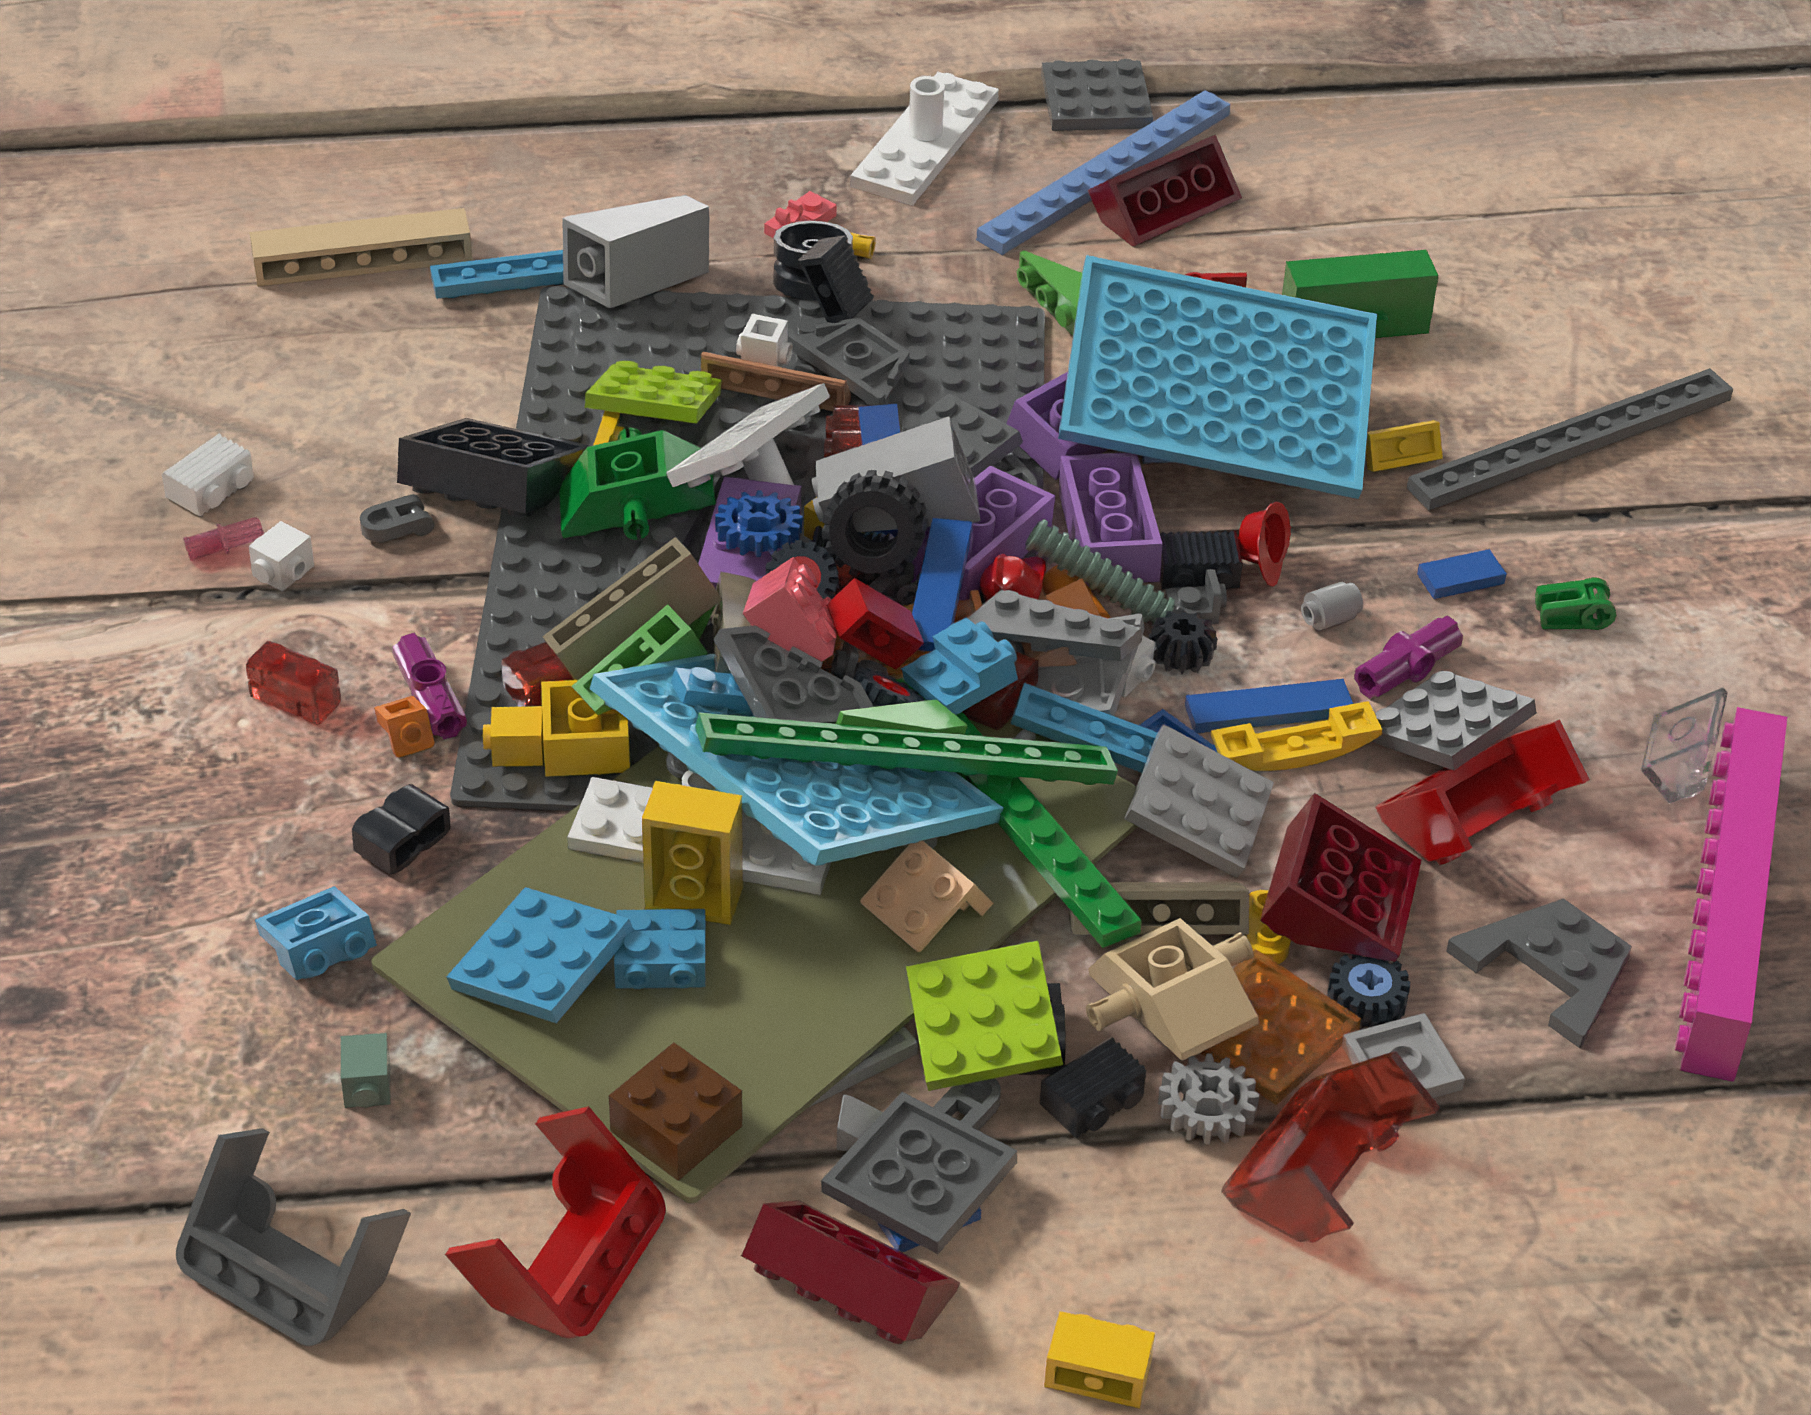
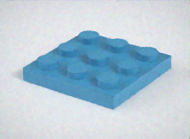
M525 887L447 975V980L452 990L557 1023L624 944V938L629 933L634 932L630 919Z

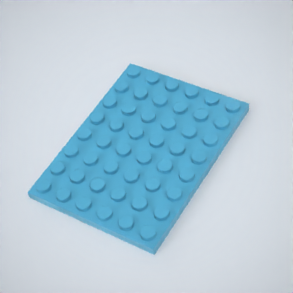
M1086 255L1083 264L1058 439L1359 499L1363 489L1377 314Z
M714 654L593 674L590 690L602 698L608 707L620 712L631 721L635 728L648 734L659 743L663 750L671 752L685 763L691 772L699 774L713 785L716 791L742 795V809L747 816L756 819L769 829L775 838L784 841L801 854L804 861L815 866L825 865L826 863L842 859L855 858L859 855L880 850H888L889 848L918 843L922 840L947 836L960 831L977 829L981 826L998 823L1000 820V813L1003 811V807L956 772H924L919 769L898 767L884 769L879 766L861 764L844 766L836 762L823 761L805 763L786 758L771 757L769 759H759L748 755L729 754L718 756L710 752H703L695 728L699 713L755 717L753 712L728 710V707L717 709L702 707L701 705L689 706L681 703L671 684L675 668L692 669L694 667H703L715 672Z

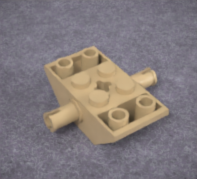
M1179 918L1105 953L1088 968L1089 976L1110 994L1103 999L1086 1005L1088 1019L1092 1026L1096 1027L1097 1031H1101L1117 1021L1132 1016L1182 1061L1197 1055L1259 1024L1258 1016L1232 966L1245 960L1252 959L1253 950L1247 937L1243 936L1240 932L1212 946Z

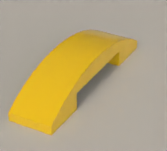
M1369 701L1329 708V719L1326 721L1255 734L1251 723L1211 730V738L1219 754L1253 771L1287 770L1318 764L1354 751L1382 735L1381 725Z

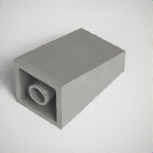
M683 195L562 218L564 285L608 308H613L708 273L710 253L709 206Z
M949 416L816 461L817 477L812 478V485L817 498L813 499V505L820 522L823 521L824 513L838 487L844 481L848 483L851 476L860 473L862 477L865 476L868 470H877V476H883L885 471L893 472L892 479L898 482L901 477L908 480L907 488L910 491L916 488L920 493L919 503H925L927 510L925 519H928L927 527H931L932 518L972 521V523L981 521L975 478ZM877 507L861 508L854 512L852 516L857 532L898 529L893 517L885 510Z

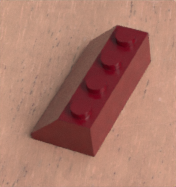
M1216 134L1087 190L1101 223L1132 247L1242 199Z
M801 1200L763 1203L741 1257L755 1263L753 1269L760 1275L772 1280H780L781 1277L795 1284L794 1291L800 1296L817 1302L822 1298L836 1306L835 1313L856 1323H861L864 1320L878 1327L876 1334L879 1337L899 1345L903 1341L922 1338L957 1292L961 1283Z

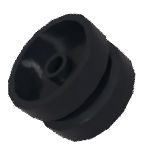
M800 221L779 228L774 235V256L777 260L773 267V284L776 289L790 297L817 300L798 259L803 257L802 255L806 254V251L811 250L810 248L823 238L846 236L849 238L847 242L853 248V236L849 230L840 225L824 221Z

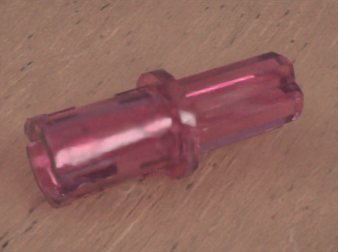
M253 517L223 527L220 523L216 524V529L183 537V542L191 562L221 551L228 554L231 548L254 542L264 534L260 520L257 517Z

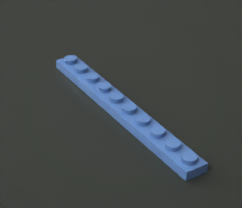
M1201 92L977 228L976 240L997 253L1004 255L1090 202L1091 198L1087 190L1161 158L1226 118L1230 114L1231 104L1218 98L1213 93Z

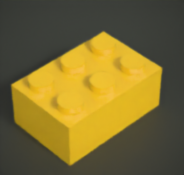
M655 781L642 816L645 910L705 909V921L731 925L743 888L742 795Z

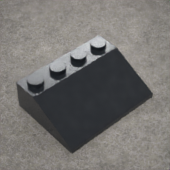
M463 418L399 438L397 483L412 486V490L417 493H442L444 498L450 501L471 500L475 501L476 506L480 508L494 509L500 507L508 509V514L513 516H529L532 511L547 506L560 492L563 480L589 445Z

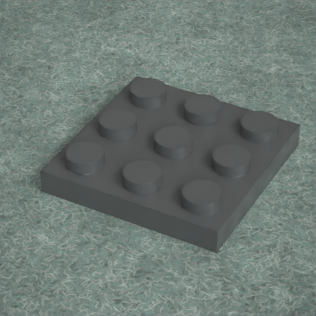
M1092 59L1085 62H1066L1063 60L1042 62L1041 76L1052 131L1142 129L1153 122L1152 109L1140 60L1099 61Z
M1441 670L1431 675L1428 680L1413 690L1404 693L1401 698L1386 708L1376 712L1375 715L1382 728V735L1371 742L1456 770L1537 714L1535 699L1516 694L1511 690H1504L1485 684L1482 681L1468 679L1450 671Z
M901 1092L821 1180L822 1193L928 1250L939 1254L1017 1164V1150Z

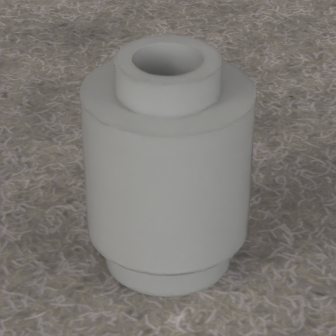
M1338 582L1307 593L1301 606L1302 616L1308 625H1312L1313 628L1321 631L1354 619L1357 613L1363 610V598L1360 590L1354 583Z

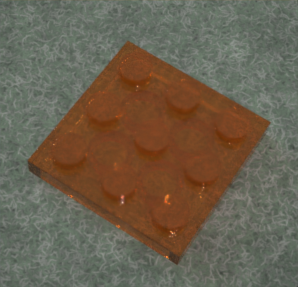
M1255 949L1252 959L1239 963L1233 970L1258 1016L1259 1024L1202 1051L1200 1054L1205 1057L1207 1054H1212L1214 1062L1219 1064L1224 1058H1230L1229 1068L1233 1070L1240 1066L1245 1067L1244 1079L1254 1078L1256 1081L1255 1091L1275 1105H1278L1342 1046L1344 1034L1359 1031L1361 1018Z

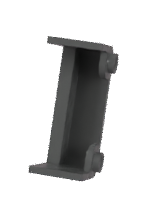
M260 1128L218 1135L176 1246V1260L179 1268L188 1277L303 1345L312 1346L329 1341L385 1282L411 1212L400 1209L362 1217L351 1247L345 1253L339 1267L270 1226L276 1210V1197L268 1183L254 1176L270 1132Z

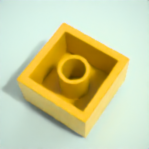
M578 680L541 682L545 777L623 773L630 767L628 719L615 709L597 715L573 689L572 685Z

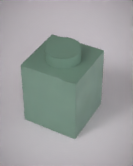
M387 1033L341 1036V1085L345 1108L391 1105L390 1056Z

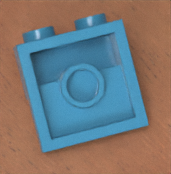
M967 617L932 636L935 650L922 655L916 661L901 668L904 681L927 701L937 699L955 715L1018 680L1014 664L1017 656L1012 645L1006 639L997 642L994 640L993 634L986 623L980 621L974 624Z
M335 886L255 919L259 935L276 950L280 966L296 980L321 975L329 966L340 961L360 958L367 953L368 949L377 946L369 915Z
M705 909L616 911L617 915L630 919L634 932L629 933L624 938V944L615 953V988L706 987Z

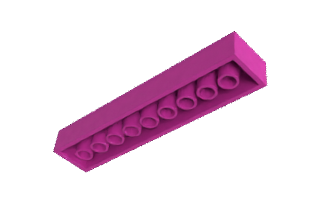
M1737 707L1733 723L1725 722L1720 747H1725L1726 750H1721V752L1716 754L1712 776L1720 778L1717 781L1713 780L1708 802L1709 805H1714L1716 808L1709 809L1704 831L1705 834L1712 835V838H1705L1700 863L1708 864V867L1701 868L1696 893L1703 894L1704 897L1703 899L1697 898L1692 923L1699 925V930H1692L1688 954L1695 957V961L1688 960L1683 984L1687 989H1691V993L1684 992L1679 1018L1687 1023L1686 1026L1679 1025L1675 1043V1051L1682 1052L1680 1071L1734 1082L1753 1017L1788 718L1786 716Z

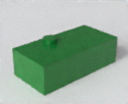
M1427 249L1286 261L1282 295L1377 314L1375 338L1429 334L1439 275Z

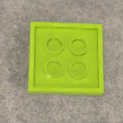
M618 361L616 364H612L585 393V408L697 424L721 394L722 379L711 378V374L704 371H692L689 374L675 373V369L668 366H655L652 369L639 368L638 364L632 361Z
M1039 941L906 966L928 1091L1063 1065Z

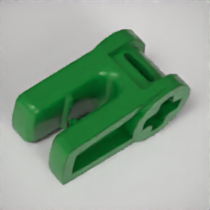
M1592 577L1585 580L1546 584L1536 588L1535 605L1536 609L1540 611L1542 629L1600 630L1610 626L1617 616L1614 604L1609 601V585L1601 578ZM1594 588L1597 590V593L1595 595L1593 591ZM1595 612L1597 619H1594L1593 614H1595Z

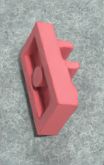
M809 191L796 201L790 199L785 210L780 207L777 208L775 216L764 223V234L774 238L775 232L779 228L794 222H828L836 217L837 204Z

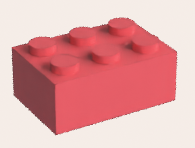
M792 557L753 583L743 611V615L751 626L755 625L770 633L768 640L788 651L794 646L821 662L833 655L838 633L826 606L831 599L829 597L823 599L814 587L818 584L817 580L805 563L799 565L795 558Z

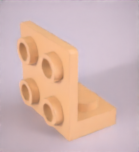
M923 840L918 843H910L861 899V904L916 952H921L958 909L964 912L970 906L983 916L994 904L971 880Z

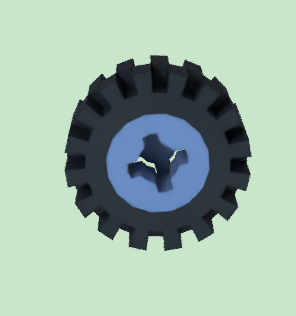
M1345 954L1340 957L1339 963L1335 962L1330 973L1326 1001L1327 1007H1331L1330 1014L1334 1019L1341 1016L1340 1024L1345 1027L1350 1022L1354 1023L1353 1031L1361 1030L1362 1026L1370 1028L1400 1020L1405 1014L1410 991L1407 970L1401 971L1402 964L1397 960L1390 964L1388 960L1362 957L1352 954L1350 959Z

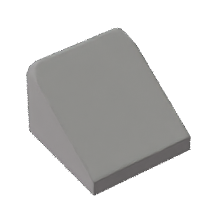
M843 1095L837 1126V1150L848 1151L883 1112L852 1096Z

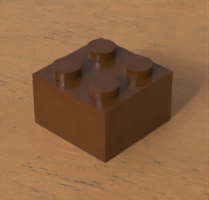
M673 1042L609 1095L610 1132L679 1181L743 1126L742 1090Z

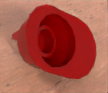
M1278 501L1269 504L1266 510L1253 512L1245 516L1242 520L1238 536L1241 558L1258 564L1264 581L1270 587H1274L1278 583L1291 536L1288 511Z
M1006 554L996 556L994 562L985 569L980 579V588L985 603L1000 590L1015 591L1019 595L1038 600L1047 569L1046 561L1039 557L1021 559Z

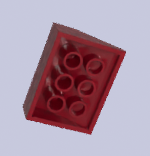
M1314 793L1287 826L1260 922L1267 925L1275 934L1285 936L1299 945L1395 962L1401 953L1422 859Z

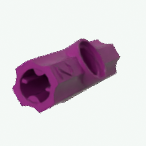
M1447 615L1444 618L1438 617L1411 635L1405 631L1397 632L1386 643L1383 652L1355 668L1354 680L1357 682L1360 692L1371 699L1374 696L1380 697L1407 679L1414 683L1422 681L1431 672L1437 660L1462 645L1463 634L1458 628V623Z
M416 633L401 636L400 641L392 646L393 657L411 691V695L426 707L432 734L442 737L443 740L458 736L459 731L467 726V719L447 680L446 666L436 659L425 637H419Z

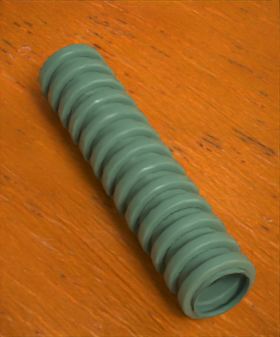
M1042 519V521L1035 525L1026 540V550L1031 551L1034 549L1037 551V557H1047V563L1052 564L1055 562L1058 564L1057 569L1060 571L1068 570L1067 575L1070 577L1076 575L1079 577L1078 580L1083 578L1084 582L1089 583V589L1095 590L1097 588L1100 590L1099 595L1102 597L1110 596V602L1112 603L1120 602V608L1123 610L1131 609L1132 615L1142 614L1143 622H1152V627L1156 618L1165 617L1167 611H1173L1175 599L1172 597L1164 598V593L1160 590L1157 593L1154 592V586L1151 584L1143 585L1141 578L1133 579V573L1129 571L1126 573L1122 572L1120 565L1112 566L1110 559L1102 560L1099 552L1093 554L1090 552L1089 546L1081 547L1078 539L1073 541L1068 539V533L1060 534L1058 532L1059 528L1057 526L1052 528L1047 526L1048 521Z

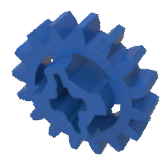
M757 490L755 496L741 492L740 499L730 496L727 498V505L720 504L718 506V514H715V532H718L719 542L726 541V549L740 548V555L744 556L749 551H754L756 557H761L762 552L765 551L772 555L778 548L782 549V545L786 543L790 545L791 542L795 543V540H800L803 515H800L799 506H791V499L789 497L779 500L778 493L773 492L770 496H763L762 490Z

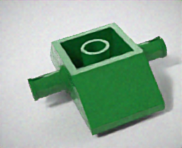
M632 427L629 428V438H627L626 429H623L618 434V440L587 447L563 480L559 490L561 533L563 538L576 535L584 536L594 531L612 527H623L624 534L633 540H637V529H640L642 539L649 532L648 519H660L670 514L688 510H700L706 506L715 505L716 497L713 474L710 475V480L692 488H689L687 482L672 487L666 474L701 448L664 430L642 435L638 429Z

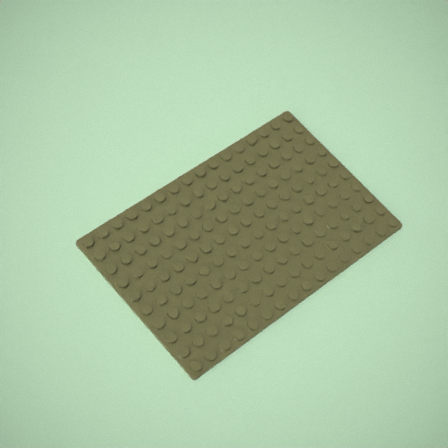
M838 634L833 655L822 661L821 669L832 674L831 665L836 650H842L844 640L839 638ZM857 648L859 654L857 662L861 660L875 661L886 667L888 675L896 678V680L903 677L901 668L922 656L919 652H914L895 670ZM990 696L962 711L982 736L1013 739L1023 730V728L1010 724L1014 711ZM1035 733V741L1058 742ZM660 746L612 780L653 788L655 781L682 785V779L675 777L668 771L667 756L669 752L663 750ZM1119 775L1116 776L1114 785L1098 783L1095 785H1085L1080 782L1060 780L1046 782L1041 779L1019 777L1093 864L1098 862L1138 828V826L1125 820L1137 786ZM579 804L372 958V969L563 1112L589 1106L609 1131V1095L673 1042L742 1090L743 1126L679 1181L614 1135L644 1172L686 1203H696L914 1018L906 966L995 949L1058 895L999 824L994 823L978 827L977 829H969L938 837L937 844L933 850L971 880L994 904L983 916L970 906L964 912L958 909L921 952H916L861 904L862 897L907 848V846L901 845L889 848L888 850H880L859 855L855 858L831 862L821 895L743 881V888L731 925L706 921V987L615 988L614 954L557 1023L452 990L447 980V975L525 887L616 914L617 910H645L642 862L568 849L567 837L581 805Z

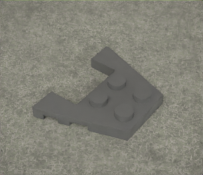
M1563 898L1453 936L1448 940L1446 952L1473 972L1478 973L1499 955L1507 951L1571 998L1551 1013L1548 1026L1580 1048L1584 1045L1592 1024L1596 1022L1608 994L1611 993L1628 961L1632 946Z

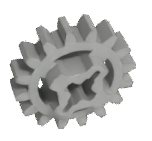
M1212 1054L1206 1055L1205 1062H1198L1194 1056L1188 1058L1187 1066L1174 1062L1172 1073L1164 1072L1162 1085L1159 1087L1158 1104L1162 1105L1161 1117L1162 1119L1172 1118L1170 1129L1173 1132L1182 1128L1186 1129V1139L1189 1141L1198 1134L1203 1135L1205 1144H1210L1212 1136H1218L1223 1143H1227L1231 1131L1236 1135L1242 1136L1245 1131V1124L1253 1125L1259 1099V1093L1254 1092L1255 1079H1244L1246 1068L1243 1066L1237 1067L1234 1070L1229 1068L1230 1058L1227 1057L1220 1064L1214 1062ZM1180 1092L1183 1093V1102L1179 1097ZM1234 1096H1235L1236 1099H1237V1102H1238L1237 1105H1235V1104L1233 1103V1101H1234Z

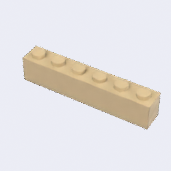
M465 208L250 232L257 287L472 261L471 235Z

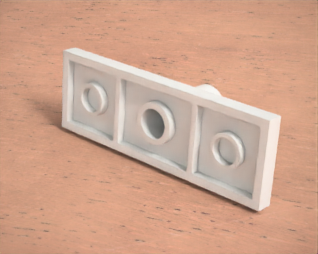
M937 72L934 77L921 76L915 78L910 84L909 107L850 175V187L913 206L998 101L999 89L986 86L981 82H972L958 78L950 73Z
M822 383L764 405L668 471L666 474L672 487L687 482L689 488H692L710 480V475L719 471L724 476L744 467L749 480L794 485L773 438L783 430H789L803 424L806 421L805 418L820 411L818 405L830 397L825 384Z
M690 770L686 771L682 777L683 786L716 791L713 785L699 774L693 773ZM592 777L568 834V849L643 863L642 816L652 788ZM742 809L743 881L821 895L831 862L815 866L804 861L801 854L784 841L775 838L769 829L756 819L747 816Z

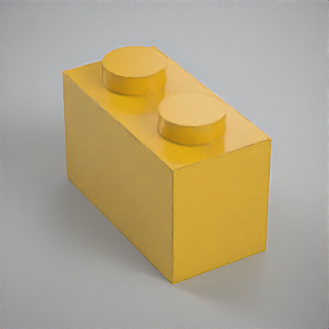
M1059 1311L1047 1355L1044 1387L1140 1408L1152 1362L1155 1332L1142 1330L1134 1325H1120L1097 1320L1085 1314L1075 1315Z

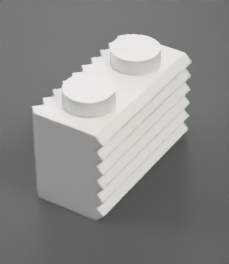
M220 433L162 473L165 497L201 517L204 512L208 513L210 508L213 509L219 506L226 496L230 497L231 493H235L237 488L241 489L247 486L254 477L250 451L248 449L245 450L243 446L239 447L231 439L228 441Z

